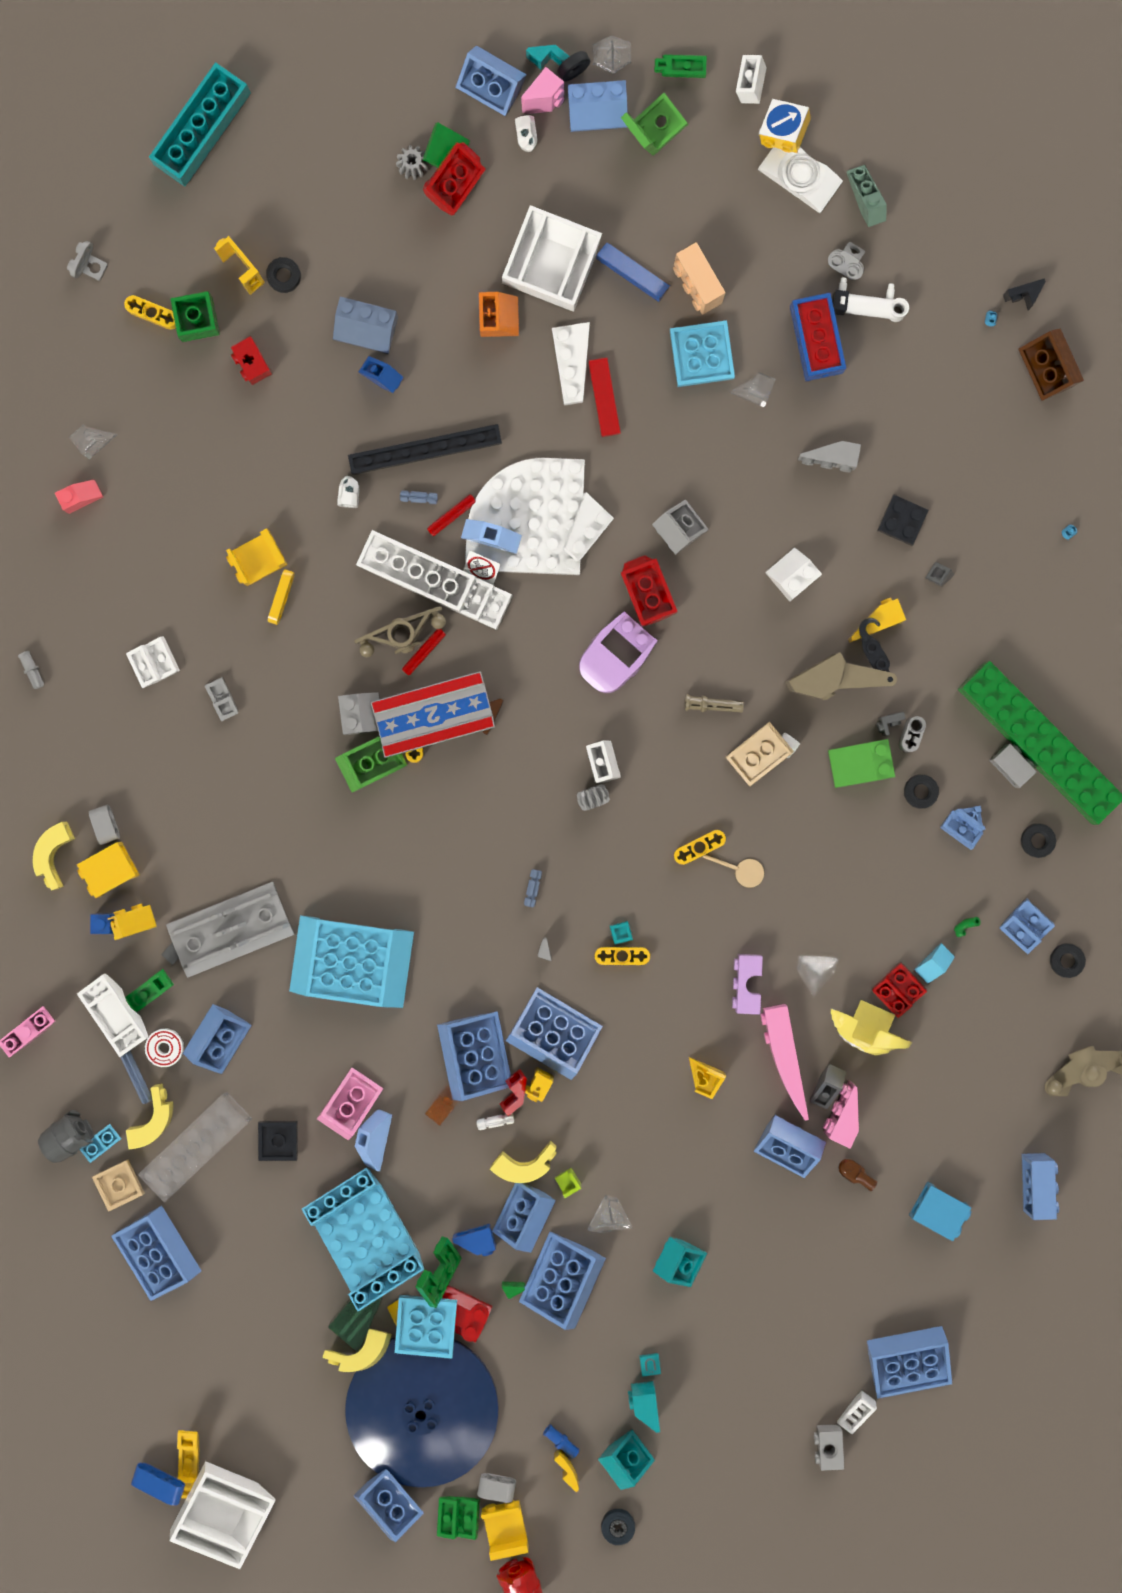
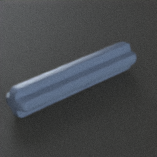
M128 1051L121 1056V1060L141 1102L146 1104L152 1100V1096L131 1051Z

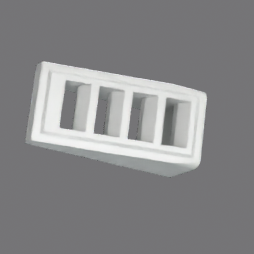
M861 1390L837 1420V1424L850 1434H853L877 1409L876 1401ZM848 1418V1419L851 1420L854 1424H853V1425L850 1424L848 1421H846V1419Z

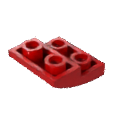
M900 962L872 991L899 1018L913 1006L914 1002L927 992V989Z

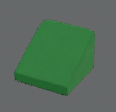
M503 1281L502 1289L507 1298L511 1299L525 1291V1283Z

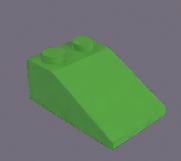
M380 736L335 758L351 792L408 766L402 753L384 758Z
M888 739L828 750L835 788L895 777Z

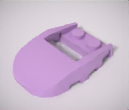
M624 611L592 639L580 658V673L596 690L603 693L614 692L637 674L658 640L652 637ZM612 629H615L642 653L630 668L601 644L602 640Z

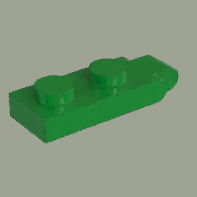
M663 55L662 58L655 59L654 72L662 73L663 77L706 78L707 56Z

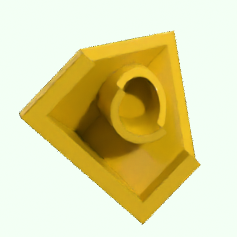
M689 1057L695 1092L713 1099L726 1078L724 1071Z

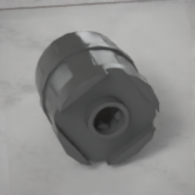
M75 1110L69 1111L62 1119L52 1123L49 1128L40 1134L38 1139L39 1148L50 1162H62L93 1142L91 1140L94 1138L92 1127L86 1119L82 1121L79 1117L81 1115Z

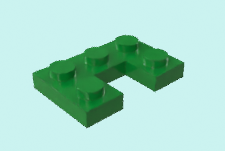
M441 1236L433 1252L440 1262L434 1274L431 1271L424 1270L415 1286L428 1305L433 1308H437L462 1259L451 1241Z

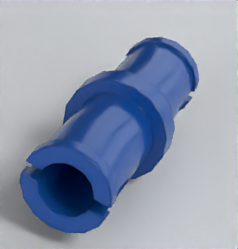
M551 1424L546 1427L543 1435L550 1439L557 1449H561L571 1459H574L580 1449L572 1444L565 1434L562 1435Z

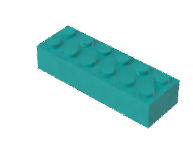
M215 62L150 154L149 158L153 165L185 187L250 96L251 92L248 85Z

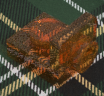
M439 1095L425 1115L440 1126L450 1112L454 1110L453 1101L447 1096L442 1097Z

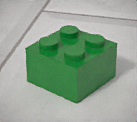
M209 291L170 298L177 336L182 342L220 335L214 301Z

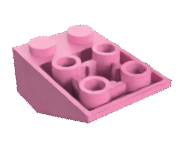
M848 1080L847 1084H843V1088L840 1091V1099L834 1102L831 1110L833 1113L830 1118L826 1119L823 1128L825 1129L824 1133L829 1139L851 1149L859 1132L857 1086Z

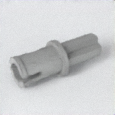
M30 651L19 654L18 657L25 669L24 674H27L33 688L39 689L43 687L44 682L39 674V667L35 665Z

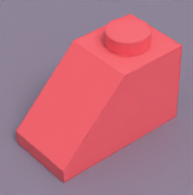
M95 480L72 484L55 492L63 511L68 514L103 498Z

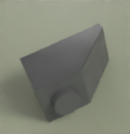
M828 1064L818 1080L810 1102L828 1109L843 1088L846 1071Z

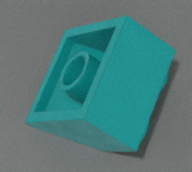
M669 1237L660 1257L656 1261L653 1272L668 1283L691 1287L707 1252L681 1239Z
M654 1381L631 1384L632 1390L628 1391L630 1409H634V1414L639 1420L656 1433H659L660 1425Z
M633 1430L628 1431L609 1445L598 1458L620 1490L635 1487L655 1461Z

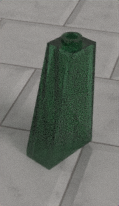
M382 1297L357 1312L351 1299H349L330 1321L328 1328L358 1352Z

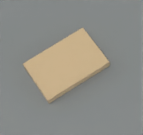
M768 722L729 753L726 758L746 783L751 786L794 751L774 726Z

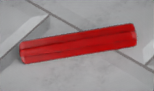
M471 494L432 523L427 528L428 532L432 536L438 534L476 503L475 498Z
M437 629L404 665L402 670L407 675H411L445 637V632Z

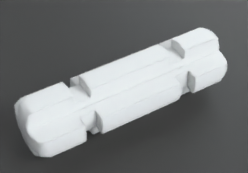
M513 1113L509 1116L506 1114L502 1116L501 1114L487 1117V1119H478V1130H484L486 1127L503 1126L505 1123L507 1125L513 1124L514 1115Z

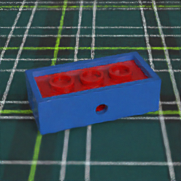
M831 293L793 300L790 305V311L805 382L843 374L846 370V364Z

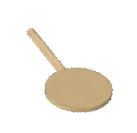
M706 854L702 856L705 859L736 870V879L744 887H755L763 880L764 869L754 859H745L738 866Z

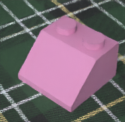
M545 67L521 97L522 112L524 114L552 112L555 107L559 108L565 99L564 81Z

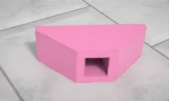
M42 1006L0 1040V1047L8 1057L13 1056L44 1033L55 1022L54 1018Z

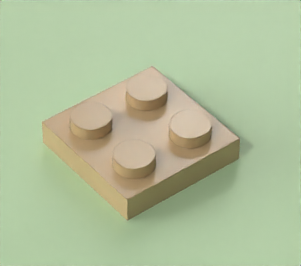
M129 1159L92 1176L108 1212L145 1194Z

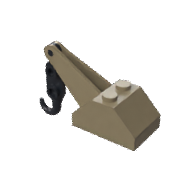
M867 618L859 626L863 652L872 668L846 663L840 652L834 653L785 681L790 692L815 699L827 700L836 695L834 691L838 689L895 685L897 677L894 673L889 672V659L880 643L866 631V626L869 623H874L879 627L881 625L879 621L874 618Z

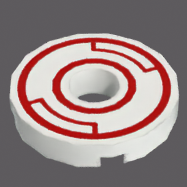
M168 1028L153 1032L147 1038L145 1044V1054L148 1060L159 1067H169L177 1063L184 1052L182 1038L176 1031ZM161 1043L169 1045L168 1053H163L160 1050Z

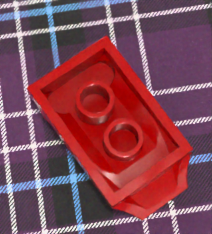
M457 142L430 180L425 182L423 191L442 211L451 216L455 215L486 168L481 165L480 157L464 142Z
M644 555L624 563L621 576L642 627L678 613L657 559Z
M448 1285L442 1299L457 1300L455 1333L461 1335L466 1341L476 1343L489 1317L492 1305Z

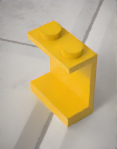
M229 236L217 242L214 249L223 263L236 253L249 269L239 277V280L250 295L265 283L257 269Z
M267 528L261 531V535L234 550H226L228 553L226 559L231 567L235 566L237 570L235 575L240 584L244 583L246 586H249L288 565Z
M116 842L77 864L79 876L85 879L88 884L87 890L89 894L95 898L103 896L104 893L140 875L122 842Z
M513 1500L510 1503L504 1502L498 1505L492 1503L482 1508L481 1518L485 1522L491 1561L528 1553L529 1544L519 1500Z

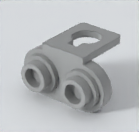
M91 242L78 243L76 247V253L78 254L75 260L71 259L69 261L67 270L70 271V275L74 278H78L81 273H84L100 281L108 264L91 255L93 249ZM89 263H98L101 268L98 273H92L87 266Z
M849 242L843 251L839 249L832 251L828 257V263L830 267L849 279H859L864 273V266L860 259L864 255L865 250ZM851 249L856 250V251L858 252V254H857V253L853 254V253L851 252V251H852Z

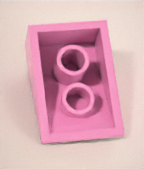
M351 1068L317 1117V1120L349 1140L355 1134L383 1088L354 1068Z

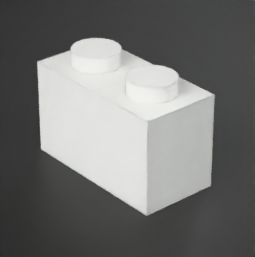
M743 55L736 88V93L741 103L760 104L767 68L762 55Z
M603 740L586 746L596 783H605L621 778L611 741Z

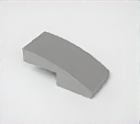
M223 677L205 685L221 721L239 713Z

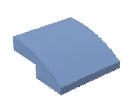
M1026 898L999 928L1023 951L1029 954L1042 942L1041 939L1055 927V924Z

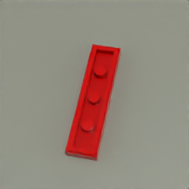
M608 358L590 360L588 363L601 437L619 435L621 432Z

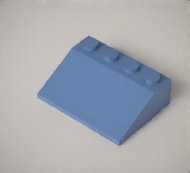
M537 987L508 1035L506 1042L572 1080L580 1070L603 1026Z
M498 1012L457 1019L437 1025L452 1100L464 1101L509 1088L505 1081L511 1077Z
M162 1206L147 1213L111 1236L150 1301L184 1285L201 1272L197 1262Z
M549 1232L519 1302L564 1330L575 1329L606 1258L587 1247Z
M942 1326L867 1340L868 1355L877 1399L952 1384L949 1344Z

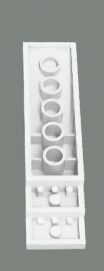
M373 530L356 564L369 572L495 630L498 629L513 597L512 594Z

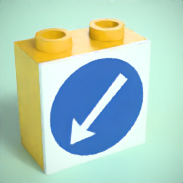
M772 99L759 132L761 144L767 148L774 147L787 153H798L811 120L809 107Z

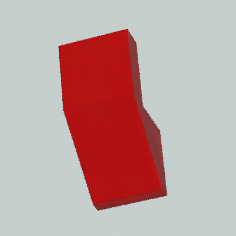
M521 1069L505 1081L513 1092L499 1103L507 1116L516 1111L524 1102L527 1078Z

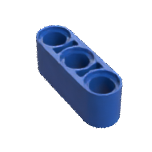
M147 1463L137 1464L131 1485L169 1505H178L180 1503L185 1487L183 1481Z

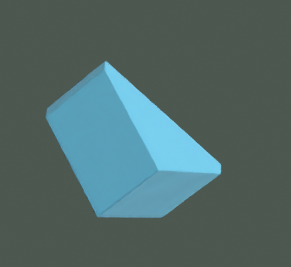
M940 943L914 971L928 984L947 971L955 956Z

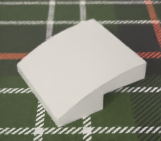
M164 636L126 653L142 688L180 671Z

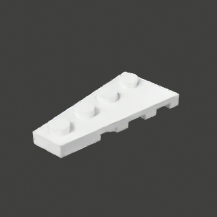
M590 322L552 328L564 405L583 402Z

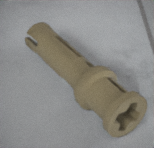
M686 694L685 711L691 709L700 710L701 712L715 710L743 713V701L709 699L705 695L696 697Z

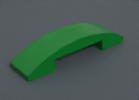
M162 969L125 997L126 1002L137 1013L174 984Z

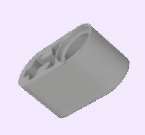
M915 716L906 721L899 740V747L902 751L913 752L918 749L926 728V722L922 717ZM913 720L919 722L920 727L917 731L911 727ZM910 740L913 746L908 747L905 741Z
M108 804L89 811V817L100 845L120 839L114 815Z
M483 1473L480 1476L477 1495L483 1499L510 1503L514 1498L516 1480L511 1477Z

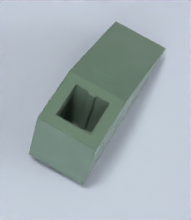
M862 165L848 170V179L867 226L871 227L886 221L887 204L866 166Z

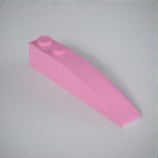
M786 1004L763 1008V1013L760 1016L762 1025H766L767 1032H764L765 1042L770 1045L776 1068L791 1100L804 1120H809L788 1007Z

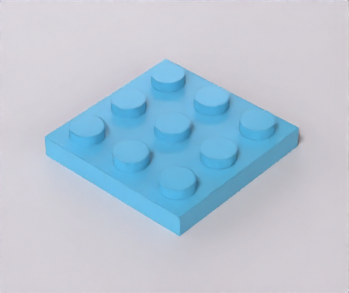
M727 320L670 328L677 387L735 379Z
M399 1295L395 1353L452 1358L457 1300L441 1298L437 1308H433L421 1296Z

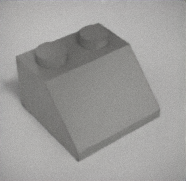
M686 499L666 511L652 524L675 555L709 530Z
M379 692L338 696L343 735L378 731L370 702L380 700Z

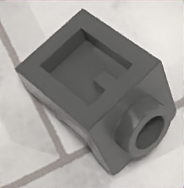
M904 712L879 717V722H877L878 732L882 733L883 736L890 735L887 724L890 727L900 725V720L906 719Z

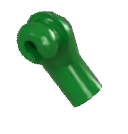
M979 917L967 918L954 927L956 937L965 936V929L979 926L981 923Z

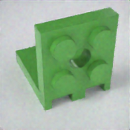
M665 93L659 96L635 119L627 112L621 117L643 148L653 156L689 125ZM662 116L666 117L667 121L665 126L658 127V118Z

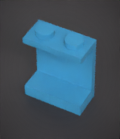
M927 1181L909 1216L920 1224L954 1241L955 1237H959L964 1221L969 1219L971 1207L967 1203H963L937 1189Z

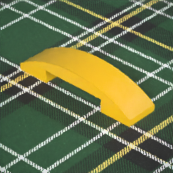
M178 1430L177 1449H179L177 1479L185 1483L181 1498L186 1499L198 1477L199 1435L198 1432Z

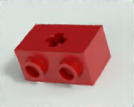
M251 336L231 347L233 351L231 357L236 365H241L243 370L240 373L245 382L249 380L254 385L272 375ZM248 359H251L253 362L251 365L248 364Z

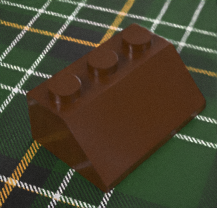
M1061 328L1051 330L1018 349L1042 401L1084 381Z

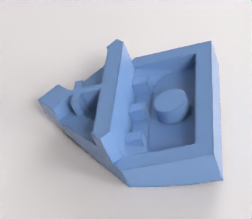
M981 806L951 811L940 828L972 850L983 835V830H986L982 823Z

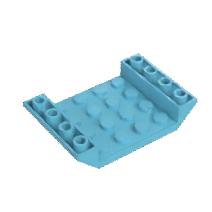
M300 915L289 991L308 997L378 1007L403 1008L414 931L391 930Z
M368 1168L360 1171L302 1208L309 1224L315 1226L348 1285L351 1291L348 1295L357 1312L424 1270L417 1247L382 1185Z

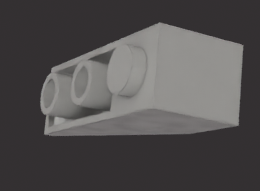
M840 441L801 453L798 460L802 461V464L813 465L815 463L821 464L822 468L832 469V467H837L842 472H851V470L854 471L857 467L861 444Z

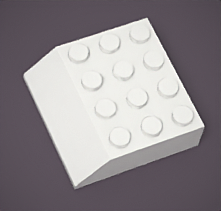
M530 205L503 273L502 283L574 312L594 262L602 233Z
M205 1461L170 1529L169 1541L240 1569L275 1502V1498L259 1483Z

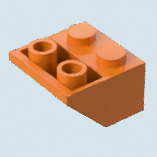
M479 292L481 337L519 336L517 296L501 292Z

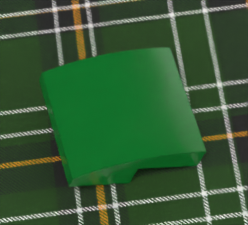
M455 1496L439 1497L437 1536L454 1540L457 1537L476 1540L478 1538L480 1499Z

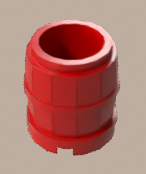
M522 1557L524 1561H518L516 1558L500 1567V1574L496 1577L504 1593H543L540 1580L535 1573V1567L530 1558Z

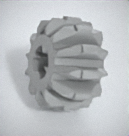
M409 145V150L402 148V154L397 155L399 161L396 162V166L400 168V174H405L406 179L412 175L413 180H416L417 174L423 177L422 171L428 170L426 165L428 162L423 160L425 151H420L419 146L413 150L412 146ZM413 160V162L415 161L416 163L412 165V163L409 164V162Z
M603 784L592 786L577 793L578 804L584 811L604 805L610 800L609 792Z

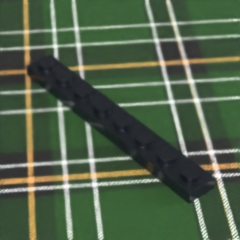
M495 424L350 454L348 459L351 474L355 475L502 444L499 426Z

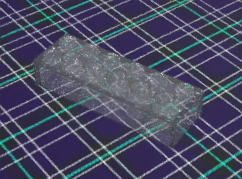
M226 1091L138 1174L139 1177L165 1203L242 1130L252 1118Z

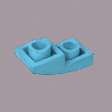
M109 1124L94 1135V1138L91 1139L93 1140L91 1144L81 1148L80 1151L91 1163L121 1140V1137Z

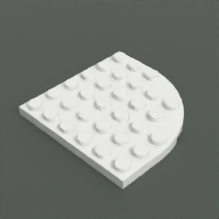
M561 458L528 459L512 464L493 476L478 493L468 519L495 524L522 535L517 554L466 540L465 563L471 550L499 563L498 572L580 575V561L576 562L563 548L569 531L574 524L577 510L582 502L585 460Z

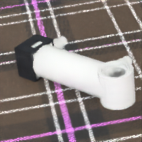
M842 277L839 283V290H835L832 299L835 315L844 316L847 313L886 318L893 322H899L903 320L909 311V304L905 299H894L895 290L892 283L888 285L886 298L849 294V291H846L847 278ZM894 307H900L902 313H896Z

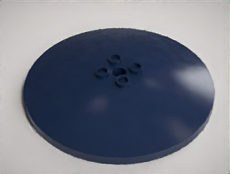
M396 1337L391 1338L382 1358L370 1368L355 1372L351 1380L345 1405L346 1424L350 1439L360 1457L370 1468L378 1474L387 1469L401 1485L434 1487L454 1481L470 1471L482 1459L494 1438L498 1422L499 1405L493 1378L483 1361L470 1348L455 1339L453 1357L441 1358L395 1353ZM422 1410L426 1413V1417L418 1419L416 1412Z

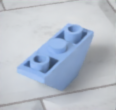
M466 519L461 536L463 539L517 554L522 535L504 527Z
M376 1110L359 1127L355 1148L365 1166L376 1171L381 1170L392 1114L382 1110Z

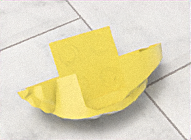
M861 1000L854 1017L831 1009L832 1020L834 1021V1026L837 1027L839 1035L851 1046L863 1052L881 1055L898 1048H909L912 1044L910 1041L889 1033L888 1031L895 1015Z

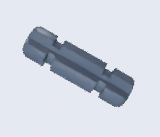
M402 490L400 492V500L403 502L410 500L415 503L429 502V504H437L438 495L436 493L427 494V492L416 491L409 493V491Z
M531 870L530 877L532 878L528 883L526 892L528 896L525 897V906L535 907V897L538 895L540 885L538 881L541 879L542 871Z

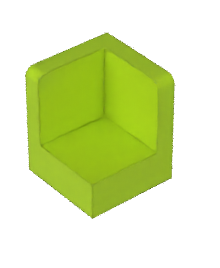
M572 1168L555 1177L564 1198L581 1189V1183Z

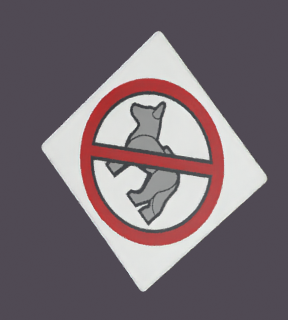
M470 550L463 571L494 585L500 564Z

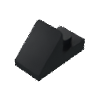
M1045 278L1008 289L1003 294L1005 302L1011 300L1012 303L1018 302L1024 297L1027 310L1029 311L1046 282Z

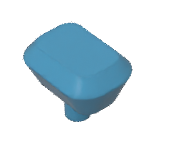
M988 311L985 324L995 326L998 314L994 311Z
M1072 524L1062 530V535L1065 539H1070L1077 534V529Z

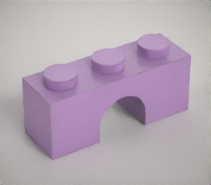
M738 954L737 959L734 958V970H737V978H733V989H736V997L732 998V1008H735V1012L738 1014H760L761 995L749 992L746 988V982L752 976H762L763 957L761 955Z

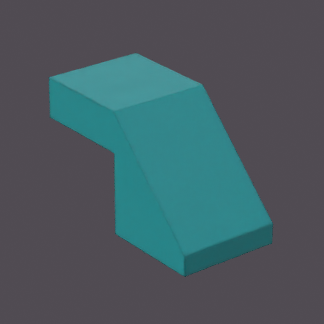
M557 45L528 47L526 50V58L540 70L543 69L550 59L560 66L564 60L570 57Z

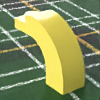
M67 822L58 823L46 830L37 841L33 852L34 872L36 876H45L44 882L51 891L64 887L54 866V856L62 845L75 839Z
M156 1084L151 1087L154 1112L150 1122L145 1125L133 1126L126 1130L129 1149L140 1148L152 1143L169 1126L173 1115V1101L165 1102L167 1100V1091L163 1088V1084Z
M550 1141L541 1153L529 1162L515 1161L502 1151L491 1164L490 1170L509 1182L526 1183L534 1181L549 1171L550 1164L546 1161L550 1162L557 1153L555 1152L556 1145Z
M369 1329L364 1346L356 1354L346 1355L332 1350H325L323 1358L328 1359L329 1364L339 1366L338 1371L357 1372L368 1369L382 1358L388 1348L392 1334Z

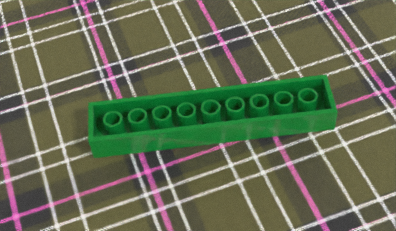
M991 661L984 662L958 688L959 692L1012 745H1016L1021 750V754L1029 759L1035 768L1092 825H1099L1122 802V793Z

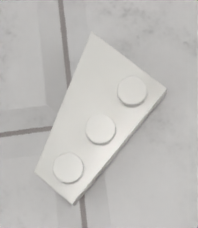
M587 492L583 494L580 508L577 510L574 524L569 531L563 548L576 562L582 559L614 519Z

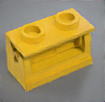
M142 903L132 906L131 911L128 912L125 909L113 912L114 916L108 918V920L114 919V921H111L114 940L157 927L150 905L143 907Z
M536 1067L531 1086L526 1085L525 1093L528 1094L527 1097L534 1102L538 1100L542 1102L553 1083L554 1076Z

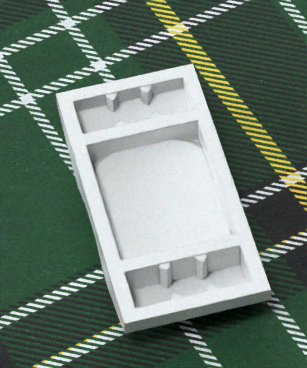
M773 147L758 168L763 174L819 213L822 212L843 182L827 165L810 157L801 147L798 153H787Z
M107 974L101 975L77 993L119 1057L148 1038L141 1016L131 1009L126 1002L122 988Z

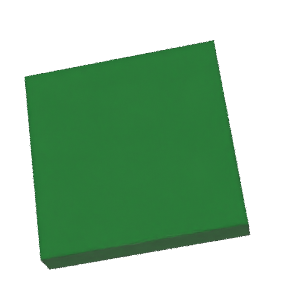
M437 122L434 125L423 160L438 168L455 143L464 142L468 146L470 140Z

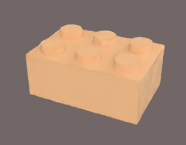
M697 242L678 252L675 257V267H673L676 276L678 278L681 277L683 280L685 292L691 294L695 309L697 311L700 310L703 315L722 304L725 291Z

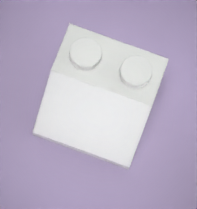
M793 548L765 572L789 601L794 599L822 575L811 560L796 548Z

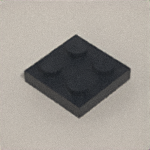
M893 495L877 531L913 546L929 510Z
M259 1121L258 1161H297L298 1121Z

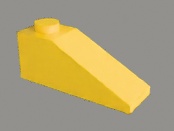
M890 597L881 601V605L868 617L878 620L881 625L878 627L874 623H869L866 626V631L871 635L905 621L906 618L899 600L895 599L892 601ZM859 628L848 639L849 643L861 639Z

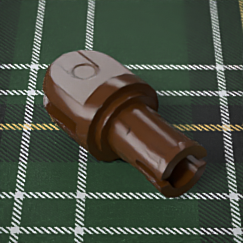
M844 1159L839 1163V1173L853 1184L860 1183L869 1191L875 1189L877 1181L865 1174L864 1168L851 1159Z

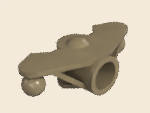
M442 606L404 619H394L391 624L354 640L355 644H361L360 654L366 658L371 657L375 651L374 646L368 643L369 640L398 648V650L394 651L395 654L410 653L415 647L420 645V642L415 641L430 616H432L431 625L435 629H442L445 626L446 619L443 615L439 614L443 610ZM422 619L416 630H414L410 623ZM399 628H406L410 632V638L404 643H399L395 639V632ZM387 632L390 641L377 637Z
M1094 1045L1068 1054L1070 1060L1046 1081L1044 1089L1050 1096H1068L1072 1085L1077 1083L1086 1087L1100 1086L1106 1080L1108 1071L1122 1075V1051H1096Z

